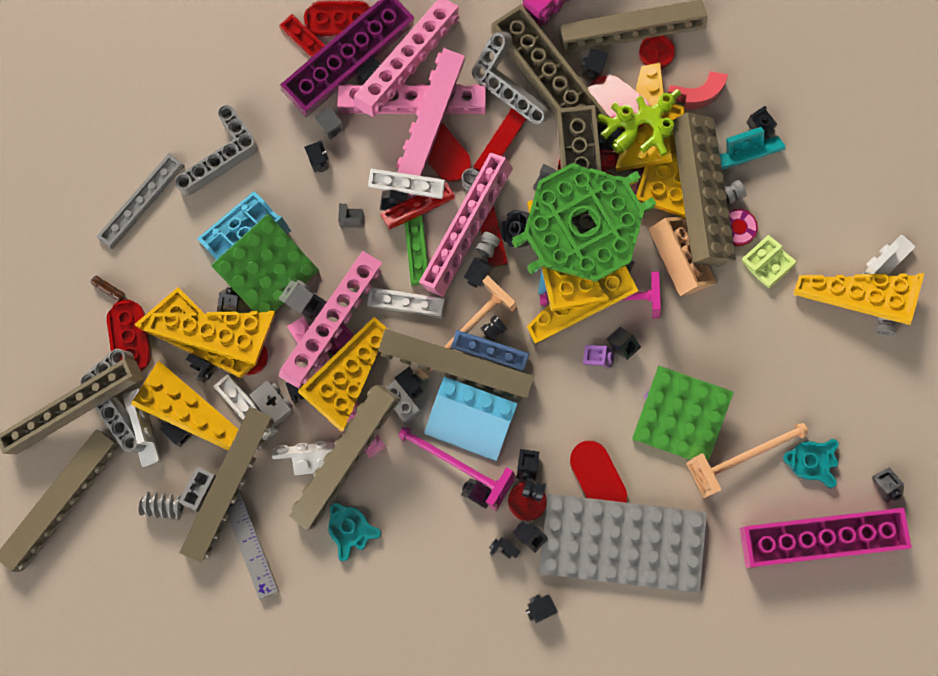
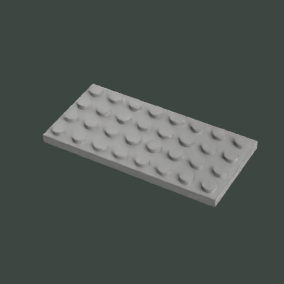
M548 494L544 534L548 537V540L542 545L539 574L700 593L707 512Z

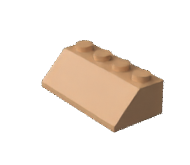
M664 218L649 228L651 239L656 244L659 256L663 259L667 273L671 276L675 290L680 296L693 294L717 283L709 265L692 263L686 218Z

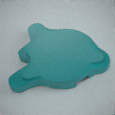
M830 439L825 443L814 441L802 442L793 450L786 452L783 455V461L790 466L794 474L799 478L808 481L817 480L827 488H834L837 480L830 473L829 469L838 466L834 452L838 448L839 443L836 439Z
M339 503L331 505L328 532L338 546V559L340 561H347L349 559L353 546L363 550L369 539H377L381 536V530L371 526L363 513L358 509L342 506Z

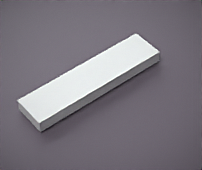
M370 169L368 188L394 190L443 199L445 187L444 179L378 169Z
M372 287L369 291L367 307L442 318L445 299Z
M229 374L225 375L214 385V388L242 420H244L249 407L261 411ZM272 425L269 433H264L262 439L265 442L278 431L274 425Z

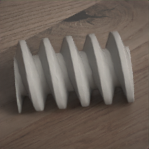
M147 491L145 496L140 499L138 513L140 516L145 514L148 517L153 515L158 518L161 515L165 519L169 517L170 519L177 518V520H180L183 514V504L178 502L181 495H178L176 500H174L173 494H170L168 499H166L165 493H162L161 497L158 498L157 492L153 494V497H150V492Z

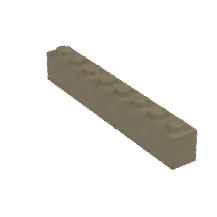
M692 0L559 24V38L563 52L568 53L706 28L708 15L702 0Z
M385 329L378 349L379 352H382V357L392 359L395 356L401 358L400 362L411 365L414 362L419 364L418 368L426 371H429L430 368L436 369L439 375L448 377L451 374L456 376L455 380L464 383L470 380L474 382V386L485 389V386L493 388V392L502 395L505 391L511 393V398L521 401L523 397L528 398L534 379L532 375Z
M128 359L119 361L0 433L2 453L17 455L144 379L137 362Z
M383 385L371 387L367 393L368 398L358 406L356 416L346 424V431L336 439L334 449L324 457V464L314 472V479L305 486L302 491V497L291 507L292 512L289 517L306 530L316 527L401 400V398Z
M249 407L179 552L180 554L200 563L204 558H209L213 549L210 545L213 540L217 541L222 531L218 528L221 522H226L230 514L227 511L229 505L235 504L239 496L236 491L239 486L243 487L248 477L244 474L247 468L252 469L256 460L253 456L256 450H261L265 442L262 437L265 432L269 433L274 423L271 421L272 416Z
M96 429L1 547L0 563L12 572L23 571L28 566L29 559L33 554L35 555L41 550V544L44 540L51 537L55 532L54 528L67 517V511L71 506H75L79 502L83 491L91 487L95 476L105 469L106 462L117 454L120 445L105 433Z

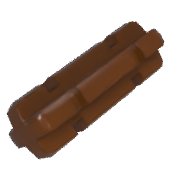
M94 276L90 282L93 286L117 301L123 300L126 296L124 292L98 276Z

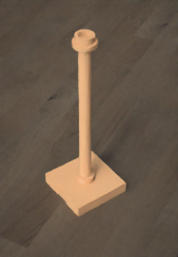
M489 276L483 280L485 288L492 294L490 296L491 299L460 331L469 333L496 304L502 303L512 314L518 309L516 302ZM453 338L444 346V348L452 350V348L450 347ZM418 368L416 374L424 381L429 378L427 374L432 368L429 371Z
M803 423L797 424L794 430L712 468L703 453L694 457L686 464L703 498H706L722 490L715 477L716 474L798 436L804 438L809 433L808 428Z

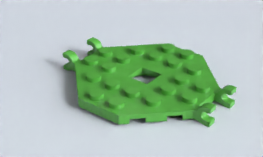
M571 163L539 180L525 231L512 238L515 248L528 241L538 260L528 264L527 269L529 273L533 274L544 267L597 282L630 264L643 214L653 209L654 205L657 204L653 197L640 203L630 185L639 182L638 179L641 178L639 173L635 171L627 177L613 176L600 170L588 169ZM588 211L596 227L580 234L571 219Z

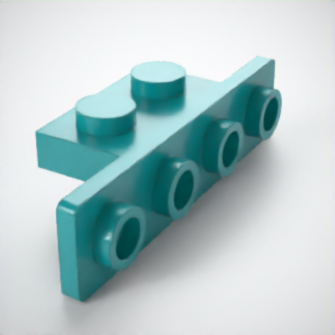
M762 127L726 138V152L719 154L721 168L724 170L786 149V145L779 136L764 140V130Z

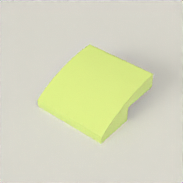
M769 235L741 259L744 265L768 289L796 265V260L784 252L782 245Z

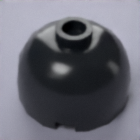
M523 210L508 212L506 220L501 223L500 232L502 239L510 247H514L512 238L525 231L529 213ZM526 241L524 244L517 248H524L529 246L530 244L528 241Z

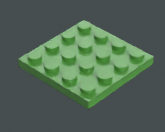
M266 214L211 264V267L253 311L258 313L276 311L284 304L278 298L291 280L294 282L299 280L306 283L319 271L269 214Z
M658 365L632 439L689 460L703 453L708 462L734 392Z

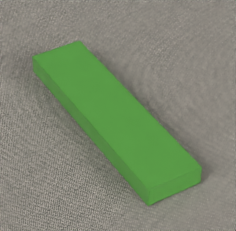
M423 214L405 222L411 286L421 285L419 281L428 267Z

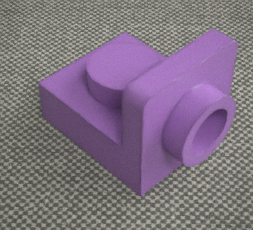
M585 345L584 365L604 366L607 369H611L612 363L615 360V355L611 348L608 346Z

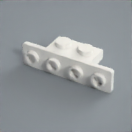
M900 235L891 245L886 244L879 251L881 255L878 258L874 256L866 264L868 268L862 274H886L888 276L915 248V245L905 236Z
M135 389L123 394L126 411L130 415L137 444L146 445L142 452H138L141 466L147 467L160 462V456L148 413L131 405L133 398L139 391V389Z
M319 441L309 445L300 443L290 447L280 445L273 449L272 459L292 458L294 475L313 474L318 468L322 467L324 457L330 451L332 452L335 442Z

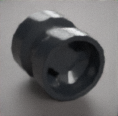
M496 315L490 319V323L480 327L490 341H495L499 333H504L507 330L505 324Z
M528 477L522 496L526 498L532 497L535 501L541 502L547 483H538Z

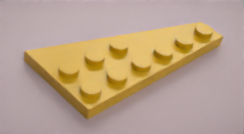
M660 63L641 67L635 90L649 102L650 106L656 105L660 95L664 93ZM663 113L662 119L667 118V113ZM647 123L638 128L634 143L624 153L621 152L619 154L616 171L673 162L670 137L664 138V145L668 151L667 155L661 156L656 146H652L643 153L639 147L653 135V128Z
M674 104L672 110L667 113V118L674 120L683 115L684 107ZM672 132L670 145L673 162L645 167L636 197L640 203L653 197L657 203L654 205V208L686 218L674 134Z
M533 200L527 201L529 213L531 210ZM542 267L551 311L607 302L609 300L606 293L604 294L599 286L600 283L598 281L594 282Z
M624 266L598 281L604 294L606 293L609 298L607 302L551 311L549 304L527 325L534 343L537 344L639 292L627 267Z
M925 273L908 276L907 274H899L898 276L854 274V276L844 277V275H836V277L799 275L793 295L911 325Z
M177 287L134 325L145 331L152 313H205ZM155 336L239 378H242L255 366Z
M250 311V313L207 312L206 314H197L196 312H189V314L152 313L145 331L155 336L256 365L276 313L275 311L261 313L257 311Z
M375 317L298 391L300 395L341 432L345 429L349 416L375 361L384 331L388 329Z
M160 361L157 362L131 405L228 451L239 430Z

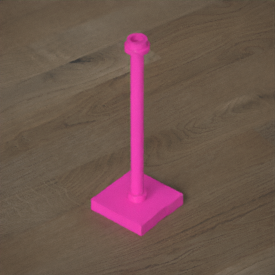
M651 272V290L637 292L624 299L652 301V319L660 318L661 312L659 272ZM547 292L540 294V305L547 307L549 299Z
M402 427L398 434L402 441L406 439L492 488L486 503L495 511L498 510L516 479L513 470L506 467L500 479L494 481L412 434L409 427Z

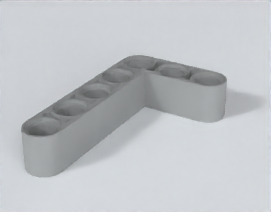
M508 32L494 33L471 70L472 77L530 122L540 124L547 121L550 117L549 108L497 69L511 46L512 37ZM500 36L503 38L502 45L499 43ZM490 52L494 55L493 61L490 59ZM481 67L485 71L484 76L480 72ZM495 78L499 81L498 87L494 83ZM509 89L513 91V97H510ZM523 100L527 101V108L523 106ZM538 110L542 113L541 119L537 116Z
M221 106L218 110V116L233 140L176 177L175 185L183 195H192L257 151V144L252 134L231 106ZM232 114L229 118H224L226 115ZM237 128H242L239 132H234ZM252 142L251 145L244 146L245 143ZM231 152H236L234 156L229 157ZM216 162H220L219 166L213 167ZM205 172L202 177H197L199 173ZM185 182H189L188 186L182 187Z
M114 349L83 375L80 384L85 383L121 361L122 355L123 359L134 361V355L129 351ZM116 395L95 407L124 451L138 453L145 449L146 445L137 444L130 415Z

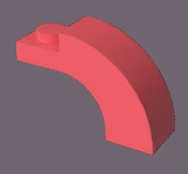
M710 71L706 82L702 86L685 88L670 85L667 93L671 94L674 90L678 89L681 95L676 99V103L684 102L683 107L686 110L703 108L711 104L720 95L728 74Z

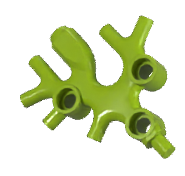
M676 89L671 94H661L658 103L654 106H647L643 96H639L636 98L639 111L634 114L630 106L624 105L620 107L616 102L613 103L611 109L617 114L615 118L602 114L598 115L597 121L608 126L600 134L601 138L605 140L618 127H624L625 131L612 145L616 153H624L634 143L639 125L647 123L652 126L653 135L639 149L645 153L652 146H656L661 156L667 155L668 151L664 145V138L672 135L674 122L670 118L662 119V115L672 110V106L676 103V99L681 95V92Z

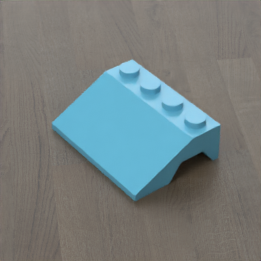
M253 191L197 239L217 260L266 214H269L286 234H289L291 229L284 219L278 216Z
M444 377L424 434L497 461L516 411L517 403Z

